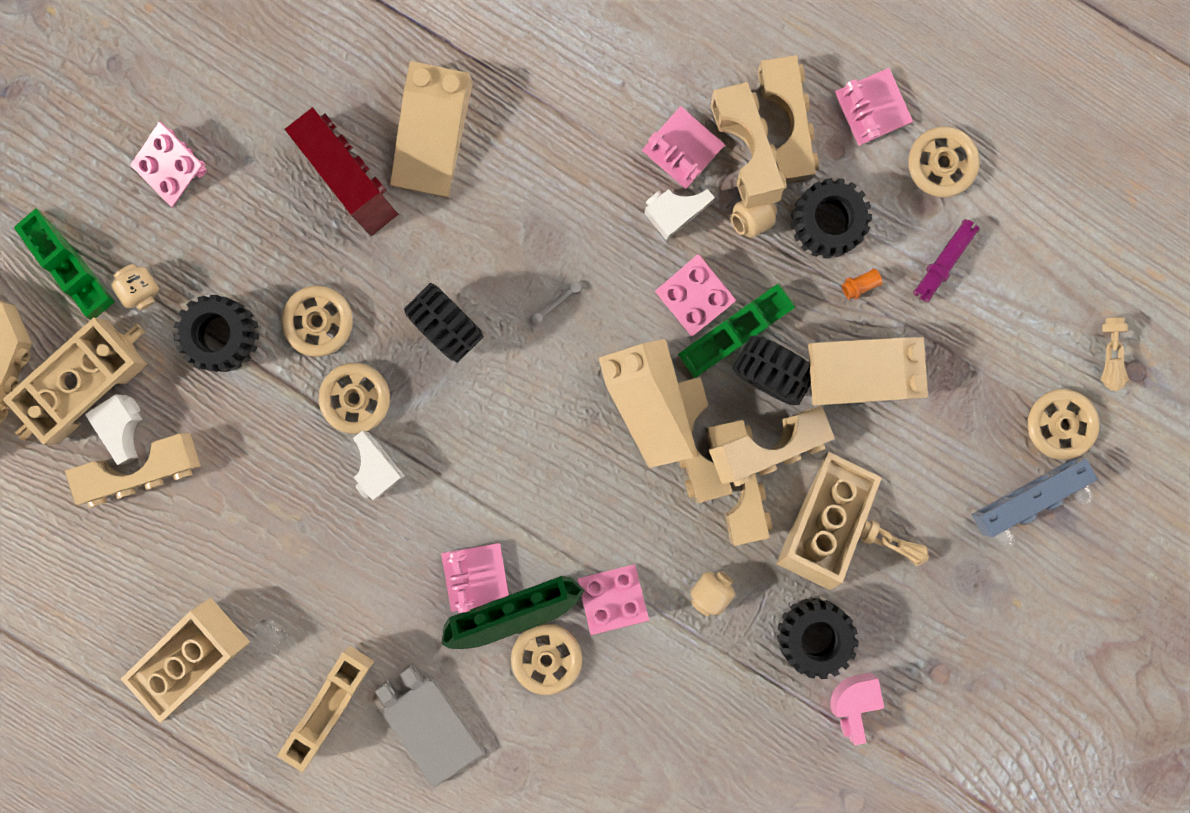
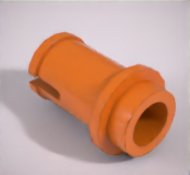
M873 268L853 279L851 277L846 278L841 286L847 299L853 298L857 300L860 298V294L881 286L883 282L880 273Z

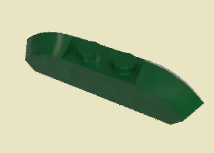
M559 576L475 607L468 612L459 613L448 618L444 624L441 644L450 649H470L552 621L566 613L577 603L585 590L571 577Z

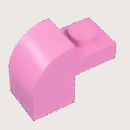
M873 673L856 675L843 680L835 688L831 697V711L837 718L844 716V718L840 719L842 733L844 737L848 736L854 745L866 743L861 713L884 709L879 679Z

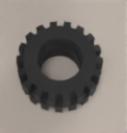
M828 178L821 183L820 181L814 183L797 200L795 208L791 213L793 218L791 230H795L794 238L796 242L799 240L802 242L801 248L804 251L809 249L812 251L811 255L815 257L823 255V258L830 259L832 256L840 257L848 253L865 239L864 236L870 230L868 223L872 221V214H868V209L871 208L869 201L864 202L863 197L866 194L862 190L859 193L854 190L857 186L851 182L849 185L844 184L845 179L838 178L836 181H833L832 178ZM820 204H834L843 211L846 218V226L841 234H827L819 228L815 219V211Z
M429 283L404 308L408 319L451 361L458 363L484 338L481 329L435 284Z
M203 295L197 297L198 302H188L186 305L189 309L187 311L181 309L178 315L182 319L180 322L175 321L174 328H178L179 332L178 334H173L174 341H178L181 344L176 348L179 353L185 354L183 359L188 363H193L194 367L215 372H229L230 369H238L242 367V362H248L251 359L249 353L256 352L258 346L253 344L254 340H259V333H255L258 323L252 320L251 317L254 315L250 310L245 309V306L240 302L219 295H210V297ZM217 317H224L230 327V338L222 349L214 352L206 345L204 332L210 321Z
M750 336L733 366V370L741 379L789 405H800L811 385L810 364L808 361L782 345L761 336Z
M813 598L812 601L803 599L801 600L802 604L797 605L794 603L791 605L790 608L792 610L782 615L784 621L778 625L780 635H777V641L781 646L780 650L783 656L797 672L806 674L808 678L815 679V676H819L822 680L828 679V674H832L834 677L840 675L838 670L841 667L846 670L850 666L847 661L849 658L855 659L856 653L853 650L854 647L859 645V640L855 638L858 632L857 628L852 624L853 620L841 608L828 600L823 601L820 598ZM816 622L828 623L833 631L829 647L816 654L805 652L801 645L805 629Z

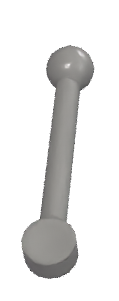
M578 281L572 282L569 290L541 312L532 314V323L540 324L546 314L573 293H580L582 290L581 283Z

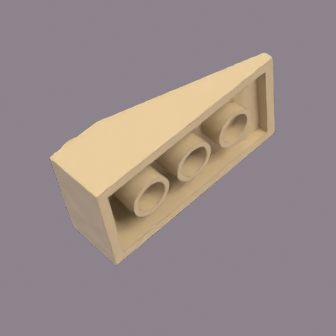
M410 61L403 92L391 186L449 198L473 85L470 73Z
M924 337L808 344L813 406L928 398Z
M666 339L642 343L599 357L606 387L648 467L651 468L698 457Z
M828 452L786 538L776 564L828 590L842 584L882 477Z
M209 598L186 614L121 680L154 718L161 723L229 663L250 641L215 601Z

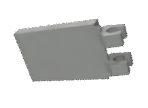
M412 663L400 673V676L410 688L409 691L399 696L389 680L378 686L375 693L383 705L386 706L382 709L384 711L382 715L430 784L435 788L481 756L484 750L435 679L428 680L426 678L424 680Z

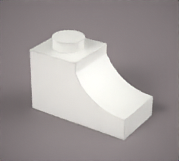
M669 189L663 194L658 191L646 201L648 206L645 208L644 214L667 241L710 206L715 197L708 189L697 195L687 197L672 194Z
M115 394L85 415L117 465L130 464L139 458L135 451L133 438L137 424L143 419L138 413L140 408L132 397Z
M361 431L353 438L361 456L360 470L354 476V479L358 482L355 487L364 498L370 497L372 500H376L403 479L405 475L369 431Z

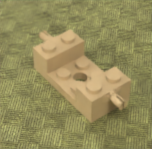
M93 317L3 398V401L24 423L15 432L16 435H20L19 438L26 441L30 435L34 434L43 445L60 444L81 425L77 419L116 383H128L148 365L136 352L133 345L141 335L146 333L145 330L135 323L130 330L122 334L108 320ZM69 373H74L78 380L76 387L72 390L68 389L65 385V377Z

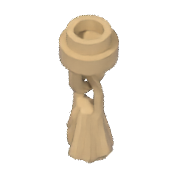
M1105 318V324H1102V332L1111 333V342L1106 347V361L1101 381L1111 391H1119L1129 381L1124 365V347L1119 342V333L1128 332V324H1125V318ZM1112 349L1113 351L1118 349V358H1112Z
M873 520L865 522L860 535L862 542L868 545L875 543L887 546L904 555L916 566L927 562L929 555L926 546L898 539L888 531L880 528V524ZM878 533L883 535L882 540L876 538ZM892 541L897 542V543H898V546L896 547V546L892 545L891 542H892Z

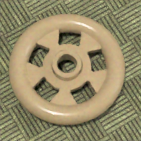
M948 126L935 127L922 133L913 143L908 158L909 172L915 184L927 194L936 197H952L964 192L974 182L980 165L978 149L973 140L963 131ZM946 138L948 147L936 148L935 140ZM959 147L964 149L967 156L962 161H959V157L954 151ZM922 152L931 154L928 165L920 164ZM939 158H944L947 161V167L939 165ZM959 169L964 175L955 183L950 178V175ZM931 172L938 177H942L939 185L928 179Z
M315 285L305 287L289 298L282 312L281 325L286 340L295 350L308 356L320 357L336 352L345 344L352 330L353 317L348 302L340 293L326 286ZM315 298L317 306L306 310L303 302L307 299ZM330 302L338 309V312L333 316L325 309V306ZM294 316H303V329H294ZM317 316H321L323 320L319 327H315L313 324V320ZM334 323L340 329L337 335L331 338L326 333ZM307 335L319 336L318 345L307 343Z
M346 363L336 367L325 377L319 390V406L322 415L332 427L344 433L359 434L361 431L367 432L375 428L384 419L389 409L390 392L385 379L376 369L366 364ZM349 375L352 384H348L342 389L338 380ZM365 377L374 384V387L369 392L364 386L360 385V382ZM353 393H358L360 396V401L357 404H353L350 400V396ZM339 395L341 408H332L331 396ZM370 399L378 401L373 414L365 410ZM346 413H359L358 422L346 421Z
M1070 389L1052 390L1042 395L1032 406L1028 416V433L1035 447L1046 456L1058 460L1074 459L1086 453L1095 443L1099 433L1098 413L1092 402L1081 393ZM1070 402L1080 407L1077 415L1066 409ZM1053 403L1058 408V411L1049 417L1044 410ZM1063 419H1066L1069 423L1066 430L1061 427ZM1079 422L1087 423L1084 436L1077 434ZM1048 424L1052 436L1045 439L1040 427ZM1071 438L1072 447L1060 448L1059 439Z
M545 623L525 630L518 637L511 653V666L515 677L527 690L540 695H553L566 690L575 682L582 667V652L578 641L568 630L559 625ZM549 635L550 644L537 646V637ZM565 643L570 653L564 658L561 657L560 651L556 648ZM524 650L533 651L531 664L523 663ZM549 655L552 658L551 664L544 665L541 662V657ZM562 665L567 672L558 680L553 673ZM534 670L546 675L543 683L531 678Z

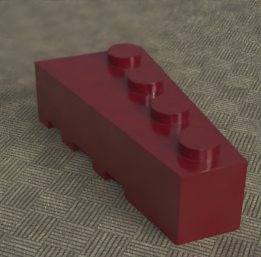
M312 107L284 130L350 215L372 236L399 214L383 195L387 190L376 176L370 179L366 174L370 169L359 155L354 158L349 151L353 147L342 134L338 137L334 134L333 130L337 127L327 114L324 113L320 116Z

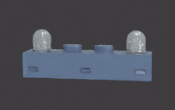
M1074 458L971 515L982 535L994 537L1000 547L1009 549L1014 546L1016 541L1010 529L1018 523L1026 524L1035 520L1038 517L1036 513L1045 508L1051 510L1059 507L1064 503L1063 499L1073 494L1080 505H1090L1094 500V493L1089 484L1098 479L1086 458Z

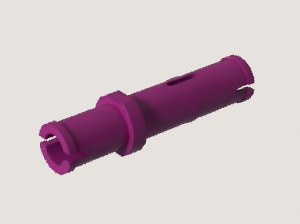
M964 219L936 261L928 265L926 275L913 291L915 296L921 295L919 297L920 300L929 303L941 283L949 279V272L976 233L980 231L977 225L972 228L974 222Z

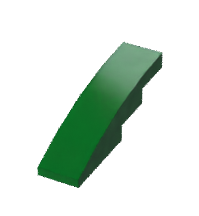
M35 208L14 226V229L40 266L50 272L62 291L72 297L86 318L90 320L93 317L97 318L115 303V300L80 255L39 209Z
M778 283L678 353V356L693 377L696 378L746 343L750 336H756L796 308L781 284Z

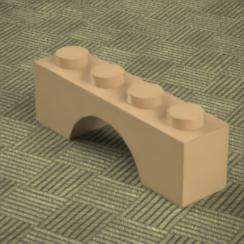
M797 55L762 60L757 69L762 98L773 101L782 107L790 122V134L787 142L776 149V165L778 170L783 171L786 184L811 180L815 176L816 170H819V159L817 153L812 152L811 141H814V128L812 123H808L806 112H809L810 104L808 94H803L802 83L805 81L803 64H798Z
M748 82L713 90L710 107L719 132H727L738 136L747 144L751 152L752 159L740 169L736 183L745 209L779 202L784 189H786V178L783 171H779L776 165V149L773 144L770 145L768 142V127L765 119H760L758 113L759 102L756 93H751Z
M701 377L678 383L691 433L696 418L709 406ZM697 449L698 457L679 461L680 468L687 469L689 480L684 482L688 497H694L695 502L701 503L733 494L730 483H721L714 462L705 459Z
M820 405L783 419L781 438L771 450L760 447L749 436H744L709 449L721 483L734 482L735 486H739L752 481L751 475L759 472L760 476L777 470L776 464L782 461L785 465L801 460L800 454L808 451L810 455L826 449L824 443L835 438L824 409Z
M744 420L705 427L710 449L744 436H749L753 440L750 425H745ZM755 473L751 475L752 481L742 484L741 496L737 504L725 513L730 541L734 546L770 538L768 531L773 529L769 512L764 513L762 501L766 500L764 486L762 483H757Z
M179 433L152 442L147 462L134 474H122L114 470L106 460L93 461L65 470L75 505L88 504V507L92 508L107 503L106 497L115 494L117 499L136 494L134 488L145 485L146 490L164 485L163 479L171 476L174 477V480L192 476L191 470L199 468L201 465L191 434Z
M352 646L345 649L328 674L317 697L292 731L277 757L303 773L316 756L375 661Z

